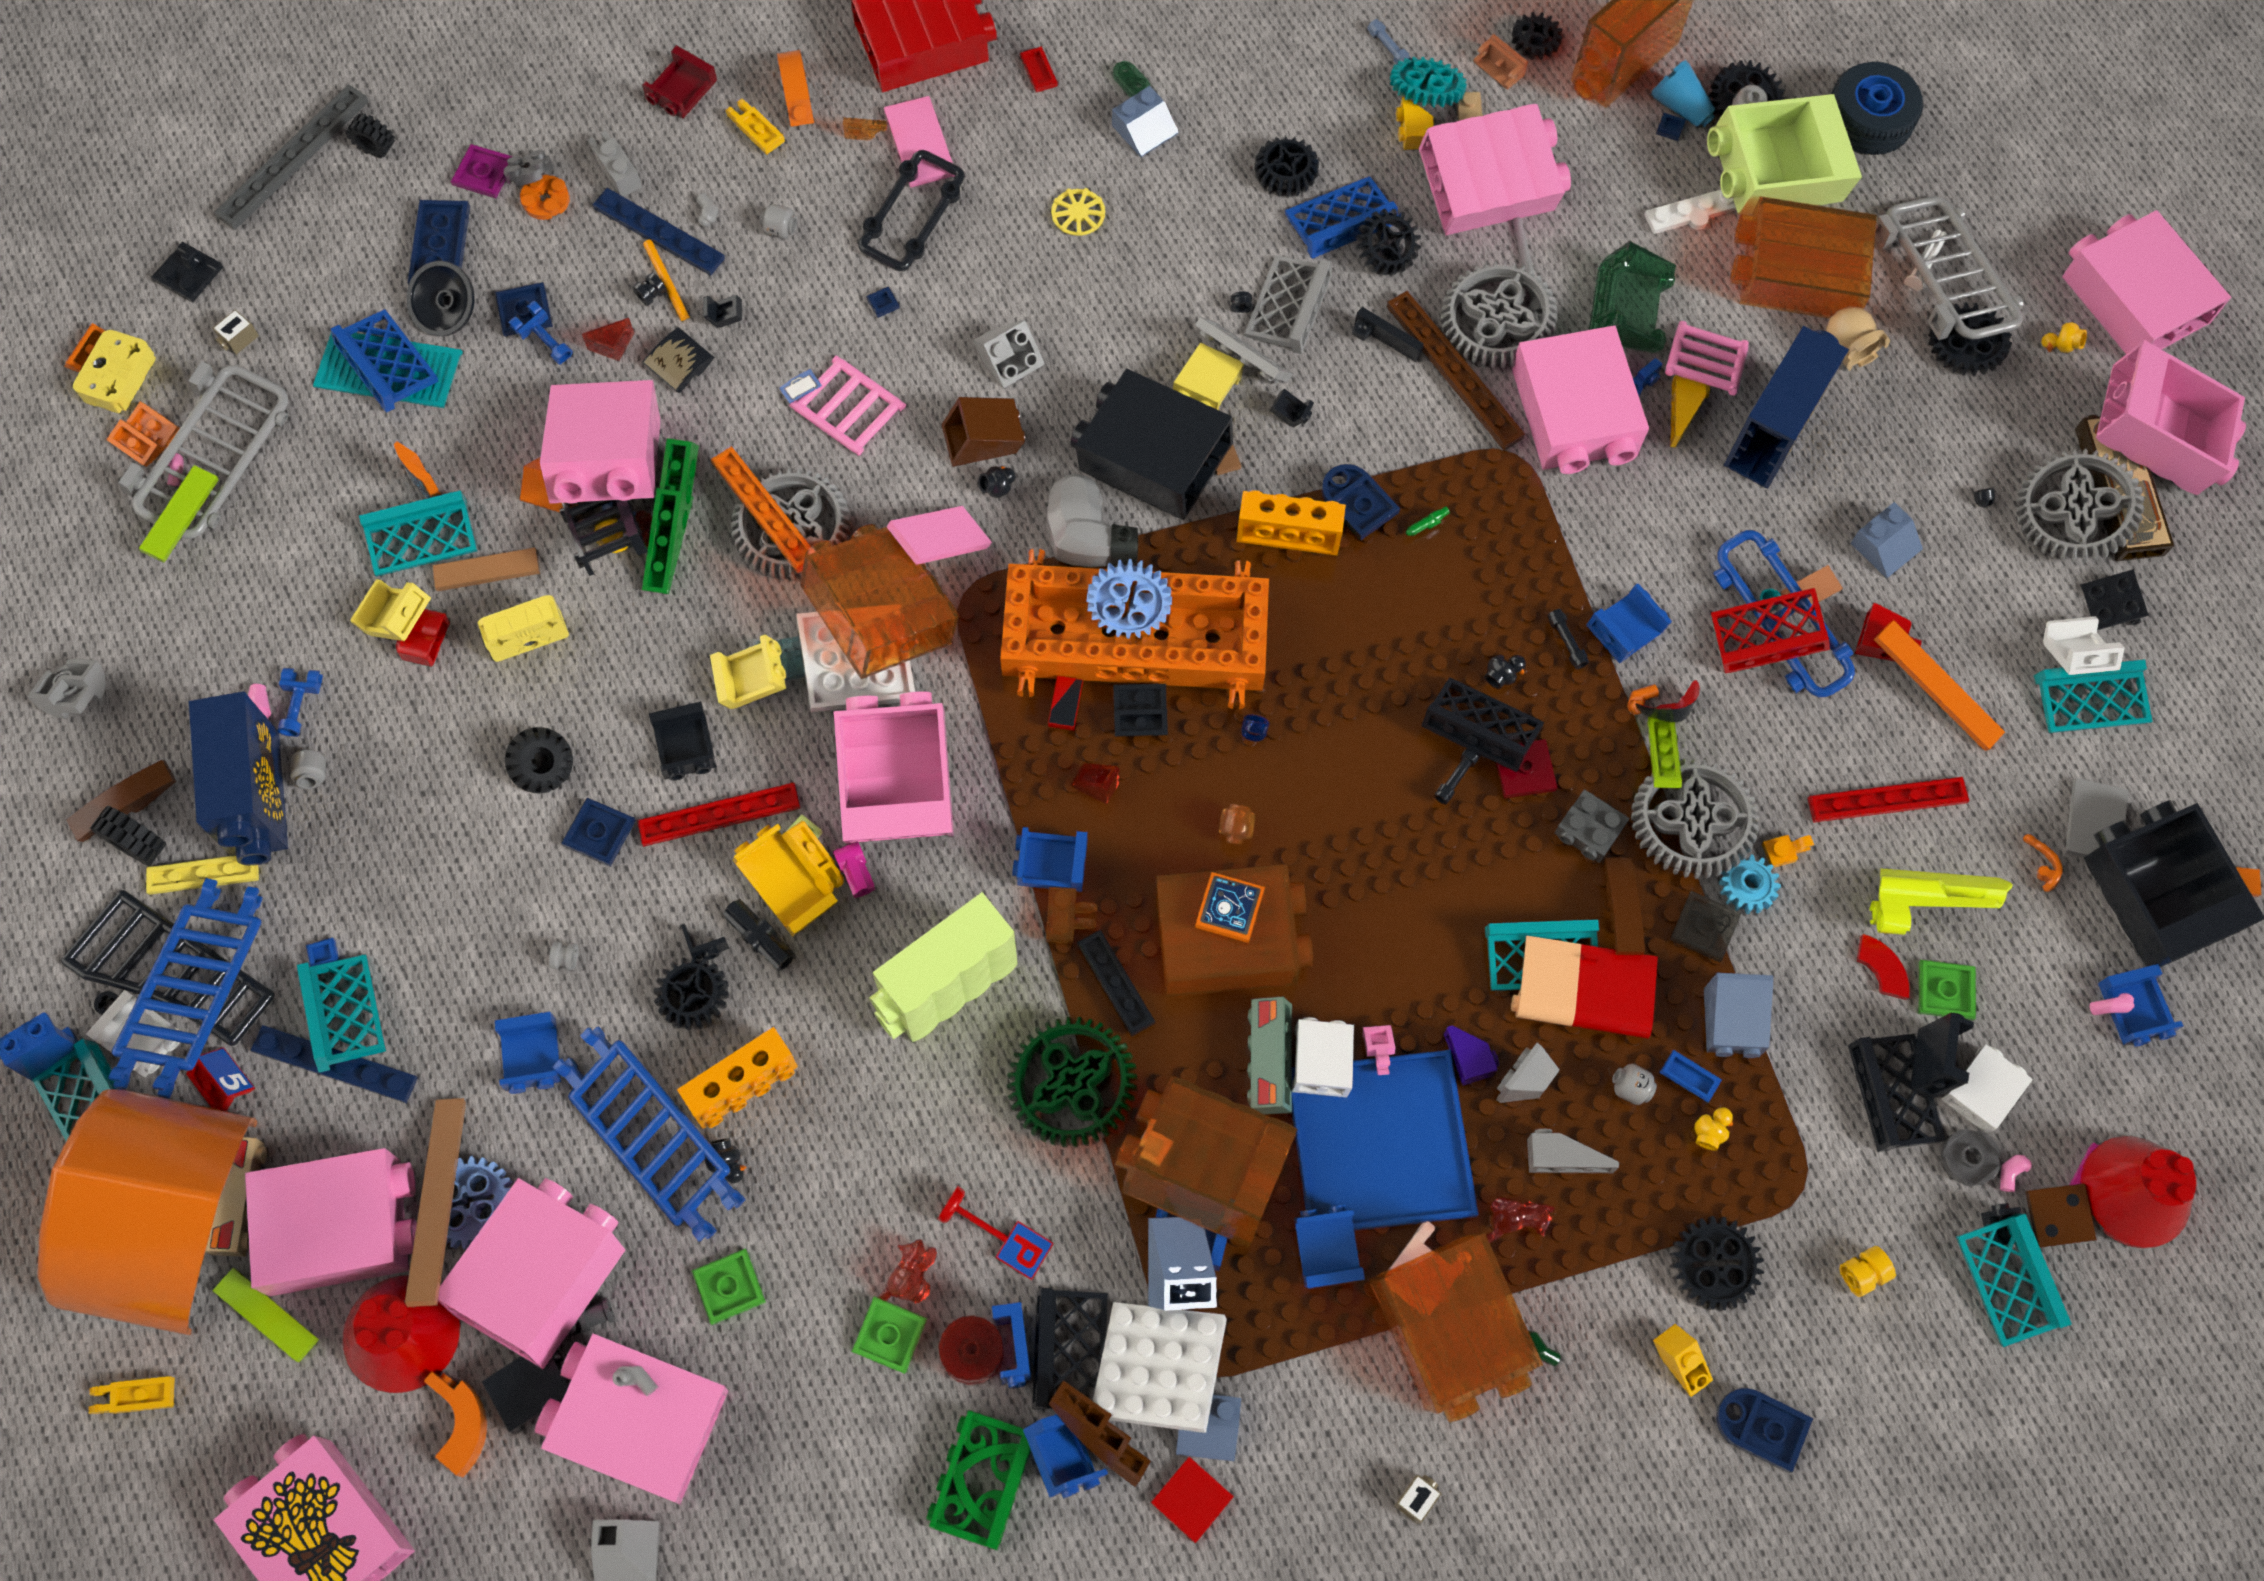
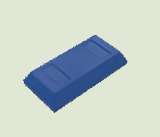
M1675 1050L1671 1052L1659 1072L1709 1103L1722 1081L1719 1077Z

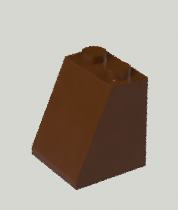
M959 397L941 424L952 467L1016 454L1025 443V432L1020 424V413L1016 408L1014 398Z

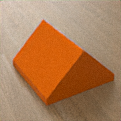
M541 457L524 466L520 501L560 513L559 509L563 508L562 503H549L540 466Z

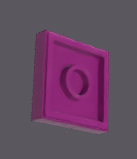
M470 144L451 180V184L496 199L506 181L504 169L508 166L507 160L513 156Z

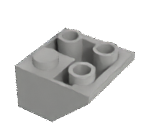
M1025 320L994 328L973 340L981 359L1003 388L1045 365Z
M1536 1043L1532 1050L1528 1047L1525 1048L1512 1067L1516 1072L1510 1069L1497 1087V1090L1501 1093L1496 1100L1504 1103L1540 1098L1560 1070L1540 1044Z
M593 1520L591 1557L594 1581H656L660 1521Z

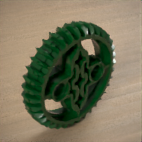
M1067 1017L1065 1025L1062 1024L1060 1019H1056V1027L1053 1028L1049 1022H1046V1031L1042 1032L1039 1027L1035 1029L1038 1034L1036 1038L1030 1034L1027 1035V1039L1030 1041L1028 1046L1025 1043H1020L1019 1046L1024 1051L1022 1054L1014 1052V1057L1019 1062H1010V1067L1016 1070V1072L1007 1074L1009 1079L1015 1081L1007 1084L1008 1090L1015 1091L1008 1095V1099L1010 1101H1017L1011 1108L1013 1111H1020L1016 1118L1019 1121L1025 1120L1023 1123L1025 1129L1033 1126L1031 1134L1034 1137L1041 1133L1040 1139L1043 1142H1046L1051 1136L1050 1143L1056 1146L1061 1138V1146L1063 1148H1067L1069 1140H1071L1074 1148H1078L1079 1139H1082L1085 1146H1089V1137H1093L1097 1143L1100 1141L1098 1136L1100 1132L1105 1137L1110 1136L1107 1130L1110 1125L1114 1130L1119 1128L1114 1122L1117 1118L1122 1122L1126 1120L1125 1116L1121 1113L1122 1110L1126 1112H1131L1132 1110L1126 1104V1101L1135 1102V1096L1129 1094V1092H1134L1138 1089L1137 1085L1130 1083L1138 1079L1136 1073H1129L1137 1068L1135 1063L1129 1062L1133 1055L1131 1052L1124 1053L1128 1049L1127 1044H1119L1121 1037L1118 1034L1112 1037L1113 1030L1111 1028H1107L1103 1032L1104 1025L1101 1022L1095 1028H1093L1094 1021L1092 1019H1088L1086 1024L1083 1025L1082 1017L1076 1019V1024H1073L1071 1017ZM1065 1035H1084L1101 1042L1109 1051L1106 1053L1101 1050H1090L1076 1058L1067 1045L1051 1043V1041ZM1044 1046L1041 1064L1048 1078L1035 1088L1032 1094V1103L1029 1104L1025 1094V1074L1033 1056ZM1055 1054H1063L1064 1059L1060 1064H1051V1059ZM1116 1060L1120 1071L1119 1094L1111 1110L1101 1118L1104 1100L1096 1086L1110 1076L1112 1061ZM1095 1061L1100 1067L1097 1071L1091 1065ZM1071 1077H1073L1075 1079V1082L1077 1083L1073 1087L1069 1084L1068 1079ZM1047 1093L1052 1095V1102L1046 1100L1045 1095ZM1093 1099L1094 1105L1090 1110H1081V1104L1084 1100ZM1068 1106L1079 1120L1094 1121V1124L1082 1129L1064 1130L1048 1125L1035 1113L1039 1111L1044 1114H1054Z

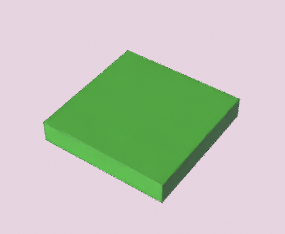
M1920 960L1918 1014L1943 1017L1949 1013H1958L1968 1020H1975L1976 966Z
M746 1248L692 1270L711 1325L766 1303Z
M874 1296L851 1352L905 1374L928 1318Z

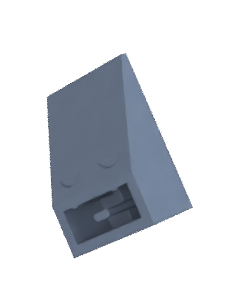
M1202 1216L1148 1218L1149 1307L1161 1310L1216 1307V1275Z

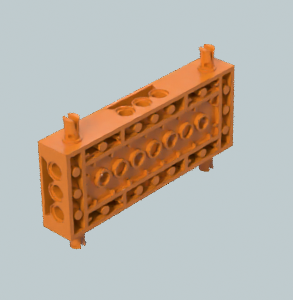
M1034 549L1029 550L1028 565L1008 564L1001 647L1002 676L1019 677L1017 694L1023 697L1026 685H1028L1029 697L1034 696L1035 678L1057 679V675L1083 679V681L1166 684L1170 686L1229 689L1228 707L1233 709L1235 697L1238 698L1239 709L1245 708V690L1263 691L1266 670L1269 578L1250 577L1251 563L1249 561H1246L1244 572H1241L1240 560L1234 563V576L1161 572V579L1167 578V587H1171L1172 605H1170V614H1166V622H1160L1158 630L1151 627L1150 635L1146 634L1143 630L1141 631L1140 638L1134 632L1131 633L1129 639H1127L1125 632H1122L1119 637H1116V634L1113 637L1104 636L1102 631L1107 628V625L1099 628V619H1091L1092 612L1088 611L1089 602H1086L1088 585L1092 584L1093 575L1099 577V569L1044 566L1045 551L1042 549L1039 551L1037 560L1034 558ZM1137 581L1132 582L1129 598L1125 602V610L1122 617L1127 615L1130 599L1133 596ZM1121 583L1115 584L1117 586H1125ZM1148 590L1141 591L1143 593H1150ZM1110 605L1109 607L1116 608L1117 606ZM1135 612V614L1137 615L1143 614L1141 612ZM1057 624L1065 628L1061 634H1054L1050 629ZM1163 630L1167 632L1168 637L1165 640H1158L1154 636L1155 632ZM1214 633L1220 637V640L1217 643H1210L1206 640V636Z

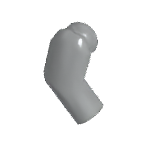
M702 193L697 197L698 204L703 208L701 211L702 215L698 217V221L704 227H709L711 222L713 223L716 220L718 208L707 194Z
M622 1366L614 1372L612 1377L614 1384L619 1387L637 1385L646 1397L658 1388L657 1384L641 1366Z

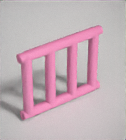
M1680 321L1676 329L1665 373L1668 376L1677 375L1728 391L1730 395L1734 396L1737 394L1740 386L1749 342L1747 340L1738 341L1689 326L1687 322ZM1685 335H1688L1700 340H1704L1729 349H1733L1737 351V354L1724 351L1712 346H1708L1699 342H1695L1684 337ZM1681 348L1732 363L1734 367L1681 352ZM1678 361L1731 377L1730 381L1677 365Z
M835 356L832 359L833 364L818 379L822 386L790 403L789 406L850 451L860 456L864 451L863 446L898 410L902 411L905 409L906 404L851 364ZM840 370L851 377L817 414L806 407ZM859 384L870 390L836 427L825 420ZM878 397L889 404L855 441L844 434Z

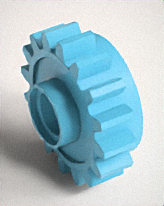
M1751 854L1747 860H1740V864L1737 867L1732 866L1729 872L1722 871L1721 874L1724 877L1720 879L1719 884L1724 886L1720 894L1727 896L1726 903H1733L1736 911L1742 908L1745 909L1746 914H1749L1754 909L1758 914L1763 910V907L1768 909L1773 904L1772 901L1778 898L1779 895L1776 891L1781 888V884L1774 881L1778 879L1779 874L1771 873L1774 867L1772 864L1767 867L1763 865L1765 862L1763 857L1757 862L1754 855ZM1744 880L1751 881L1755 888H1749Z

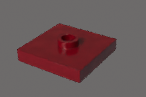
M1546 739L1534 741L1518 772L1496 763L1504 799L1557 790Z

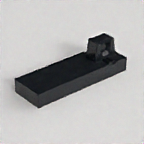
M1361 307L1356 313L1355 326L1352 330L1353 336L1365 341L1371 335L1414 362L1420 358L1424 343L1364 307Z

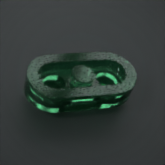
M1121 61L1114 66L1113 78L1130 98L1151 86L1147 78L1131 62Z

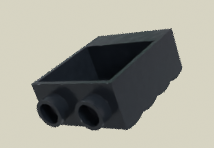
M2171 800L2158 804L2140 814L2146 826L2132 832L2124 820L2115 823L2094 834L2100 847L2084 857L2089 871L2100 885L2105 899L2117 915L2121 927L2133 943L2135 950L2146 967L2156 964L2163 967L2264 920L2262 911L2198 803L2178 812Z

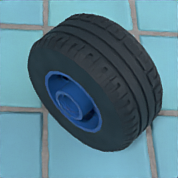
M1866 62L1849 68L1841 74L1831 92L1835 96L1852 149L1861 154L1879 155L1899 149L1910 138L1923 111V96L1915 80L1906 71L1885 62Z

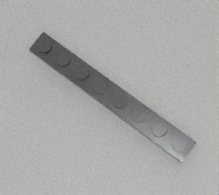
M348 84L214 212L217 218L236 230L369 102L367 97Z

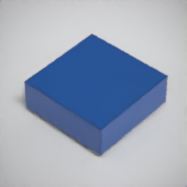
M334 938L306 945L310 967L339 961Z

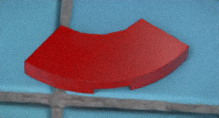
M1862 934L1857 962L1866 965L1875 974L1879 983L1880 994L1907 1000L1910 992L1909 981L1900 959L1881 941Z

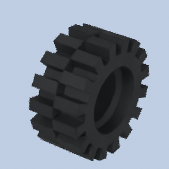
M364 113L357 114L346 130L347 138L351 140L353 145H357V149H362L364 153H370L374 157L376 155L378 158H384L395 142V136L392 135L393 132L387 130L385 124L382 125L380 120H374L371 115L367 117Z

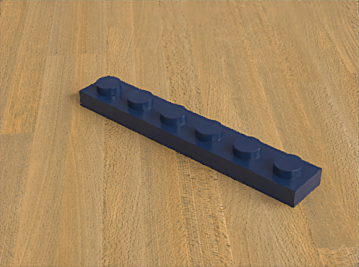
M606 188L592 204L593 208L647 240H652L654 244L710 276L725 259L723 253L609 188Z
M262 1025L250 1050L255 1054L403 1103H407L418 1079L415 1075L364 1058L330 1065V1070L319 1073L314 1061L311 1041ZM332 1048L333 1055L343 1053V1051Z

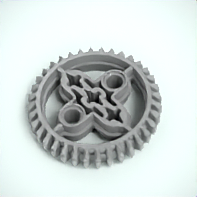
M1495 261L1491 267L1485 262L1483 269L1476 265L1474 272L1467 269L1465 277L1460 275L1458 282L1453 281L1451 289H1448L1446 297L1443 299V307H1441L1442 330L1453 347H1456L1458 353H1464L1465 360L1472 357L1473 364L1481 361L1483 368L1487 363L1491 364L1492 369H1494L1496 364H1501L1500 366L1504 369L1508 363L1513 368L1515 366V354L1518 345L1496 349V347L1505 335L1519 341L1528 338L1530 339L1527 341L1552 337L1558 318L1556 299L1552 297L1553 292L1552 289H1548L1547 282H1542L1541 275L1534 277L1533 270L1526 272L1525 266L1518 269L1516 263L1509 267L1506 261L1502 266H1498ZM1502 282L1494 295L1480 289L1472 290L1483 284ZM1523 288L1539 300L1542 308L1541 324L1536 322V318L1531 310L1521 306L1525 297ZM1457 306L1462 307L1468 320L1477 324L1473 333L1475 342L1466 337L1458 327L1456 321ZM1485 333H1491L1492 335H1491V336H1487V335H1484V334H1485Z
M2074 449L2072 455H2068L2064 450L2061 458L2054 454L2051 457V462L2044 459L2042 466L2036 464L2034 472H2029L2027 480L2022 482V488L2018 491L2019 498L2016 500V505L2018 506L2016 514L2019 516L2018 524L2022 525V533H2027V541L2034 540V548L2042 545V554L2049 550L2051 551L2050 557L2052 559L2059 554L2061 555L2062 562L2065 561L2066 557H2071L2072 563L2076 562L2077 558H2081L2082 562L2085 563L2090 556L2096 561L2098 560V554H2101L2104 558L2108 557L2109 551L2115 554L2118 551V546L2124 547L2127 542L2126 540L2133 538V532L2138 531V523H2141L2143 518L2141 515L2144 512V505H2142L2144 503V496H2141L2143 490L2142 487H2137L2139 484L2138 478H2132L2134 474L2132 470L2125 472L2127 467L2125 463L2117 465V457L2109 461L2107 453L2103 457H2099L2097 450L2093 452V455H2089L2087 449L2083 450L2082 454H2078L2077 450ZM2087 469L2101 472L2112 478L2120 485L2125 495L2121 496L2112 487L2094 488L2093 477ZM2068 470L2062 477L2061 491L2047 493L2040 498L2038 503H2033L2035 492L2044 480L2058 472ZM2075 478H2077L2080 487L2076 484ZM2068 493H2070L2071 495L2068 499L2067 511H2065ZM2077 501H2079V504H2081L2082 511L2080 510V507H2078ZM2094 501L2092 515H2091V518H2089V515H2090V513H2091V508H2092V502ZM2110 501L2113 505L2104 506L2101 502ZM2052 505L2058 507L2059 509L2055 511H2050L2046 507ZM2123 508H2127L2126 517L2115 533L2100 541L2089 543L2098 534V520L2112 519ZM2034 516H2039L2047 524L2065 523L2067 537L2072 543L2060 541L2047 534L2037 524ZM2079 524H2081V527H2083V530L2085 531L2084 534L2082 533Z
M788 468L787 473H782L778 469V475L773 476L769 472L767 479L760 476L759 481L768 493L790 487L806 488L797 492L789 502L774 494L770 495L813 548L819 560L800 573H797L788 561L773 559L782 557L783 554L776 545L770 544L772 540L765 531L762 532L759 544L761 549L758 552L751 544L747 534V520L750 512L738 498L739 504H734L735 513L731 515L733 522H731L730 527L732 538L735 541L734 545L742 558L744 557L745 562L748 565L751 564L755 571L760 569L763 575L769 572L770 577L773 579L779 573L780 579L783 581L786 578V574H789L790 579L793 581L795 574H800V577L804 580L805 572H809L814 577V569L818 568L819 571L823 572L824 563L831 567V558L838 560V552H841L844 544H848V535L851 533L850 509L847 507L848 504L845 498H843L842 492L837 491L835 484L830 485L827 477L822 480L819 473L812 476L810 470L803 474L800 468H798L796 473H792L790 468ZM822 497L827 499L835 513V530L828 542L826 541L825 530L815 522L822 511ZM806 504H812V505H811L810 507H808V508L802 507V506H804V505H806Z
M1695 758L1691 760L1690 764H1687L1685 759L1680 761L1682 779L1688 780L1682 782V787L1678 789V800L1664 801L1657 805L1654 810H1649V805L1652 797L1660 788H1654L1652 774L1651 777H1646L1644 784L1639 786L1638 793L1634 797L1635 802L1631 808L1634 812L1631 815V820L1635 821L1632 828L1637 831L1635 835L1636 840H1642L1640 843L1641 849L1649 848L1646 853L1647 857L1656 856L1655 864L1662 861L1664 863V870L1668 869L1669 866L1673 867L1674 875L1681 870L1684 871L1683 875L1685 878L1691 872L1694 874L1695 879L1699 878L1701 873L1707 879L1711 876L1712 872L1716 876L1720 875L1722 870L1727 873L1731 870L1732 866L1737 867L1740 864V860L1746 859L1747 853L1751 852L1753 843L1757 840L1756 834L1759 832L1757 824L1760 821V816L1756 815L1758 806L1753 805L1755 797H1747L1750 793V788L1742 789L1743 780L1736 782L1734 780L1736 777L1735 773L1729 776L1726 774V767L1722 768L1721 771L1716 769V762L1710 767L1707 766L1706 760L1702 761L1701 765H1699ZM1708 783L1723 790L1734 801L1740 813H1737L1736 808L1730 803L1711 802ZM1686 805V810L1683 814V808ZM1663 815H1670L1674 820H1667ZM1717 817H1724L1728 822H1721ZM1650 823H1653L1656 830L1660 833L1679 835L1681 850L1685 856L1674 852L1664 845L1655 835ZM1736 827H1742L1738 841L1727 853L1713 858L1702 859L1712 850L1713 836H1725L1733 832Z

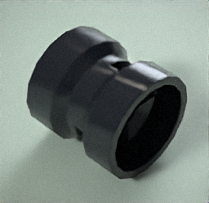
M654 272L647 275L645 281L637 282L632 286L636 296L647 307L653 303L656 296L662 297L667 293L665 285Z

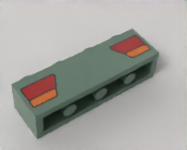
M1284 997L1252 999L1251 1008L1248 1010V1020L1251 1025V1035L1248 1037V1048L1251 1052V1062L1248 1063L1247 1068L1248 1076L1251 1079V1089L1247 1093L1248 1104L1258 1114L1292 1113V1004Z

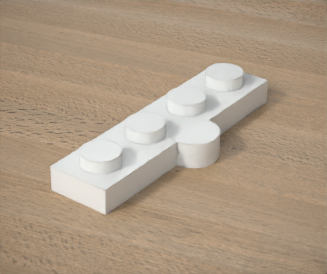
M1717 190L1647 210L1644 216L1653 234L1688 224L1693 229L1701 230L1706 227L1709 218L1737 210L1733 198H1725L1722 191Z

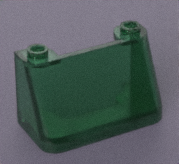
M1628 241L1603 259L1598 269L1589 330L1616 326L1623 348L1656 353L1662 350L1667 339L1664 330L1656 329L1660 294L1666 289L1671 288L1674 284L1676 265L1632 241Z

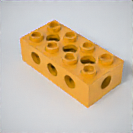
M1257 490L1243 491L1236 542L1337 556L1343 531L1346 505L1339 504L1336 501H1315L1308 497L1293 498L1284 494H1263ZM1268 507L1272 510H1264L1262 508ZM1288 511H1295L1296 514L1288 513ZM1319 514L1322 517H1315L1313 515Z
M772 1027L678 1088L677 1091L702 1129L707 1126L708 1128H713L723 1121L722 1116L730 1111L735 1113L743 1109L747 1105L746 1101L755 1095L760 1097L766 1094L771 1089L770 1085L777 1080L785 1081L794 1075V1069L798 1066L792 1053L776 1029Z

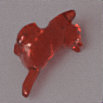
M1504 1197L1495 1199L1491 1204L1494 1230L1483 1237L1479 1243L1480 1249L1485 1248L1503 1234L1529 1226L1535 1229L1537 1234L1545 1236V1231L1552 1220V1216L1549 1213L1554 1212L1555 1207L1538 1202H1526L1522 1205L1520 1201Z
M917 1239L906 1245H897V1248L902 1252V1259L890 1275L887 1287L878 1295L879 1298L887 1301L893 1296L901 1300H910L916 1304L925 1300L929 1295L930 1284L924 1279V1273L934 1264L937 1250L934 1247L925 1250L923 1241Z

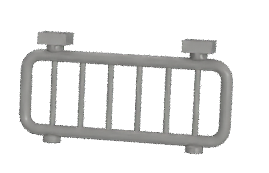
M1930 196L1891 206L1886 214L1878 217L1872 234L1882 250L1891 248L1895 238H1898L1938 301L1939 305L1935 306L1927 321L1938 340L1948 338L1953 327L1961 336L1971 340L2019 328L2023 322V315L2020 311L2024 305L2023 299L2019 295L2011 297L1962 222L1965 219L1964 209L1962 207L1953 208L1942 197ZM1929 206H1937L1945 213V216L1902 226L1896 218V214ZM1949 219L1957 233L1912 243L1905 230ZM1960 237L1968 250L1924 261L1915 247ZM1972 255L1980 268L1935 279L1927 265ZM1983 272L1992 286L1947 297L1938 283ZM1995 290L2003 304L1958 315L1950 301ZM2006 308L2013 320L1974 330L1966 327L1961 320Z
M201 361L188 380L192 392L200 395L201 398L148 476H146L143 468L132 462L118 482L123 493L131 497L134 496L132 504L135 513L155 524L160 515L146 509L143 502L150 492L168 501L172 499L171 496L153 487L164 471L184 481L186 476L167 467L177 451L227 475L228 477L219 491H211L210 494L215 497L205 512L198 511L196 514L201 517L193 528L186 529L181 538L193 539L200 536L207 527L215 529L221 519V516L217 514L218 510L274 426L282 427L288 419V414L284 412L288 405L286 391L279 385L241 366H226L215 376L211 365ZM236 375L275 394L278 402L273 410L270 411L222 385L229 376ZM220 390L269 415L259 431L209 407L217 392ZM206 410L254 434L255 437L247 449L243 451L195 427L204 411ZM194 431L242 456L233 470L229 471L181 447L190 432Z

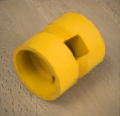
M1876 1245L1860 1253L1859 1259L1853 1257L1839 1266L1841 1276L1851 1292L1857 1297H1862L1875 1290L1876 1285L1882 1286L1896 1278L1895 1268L1890 1258Z

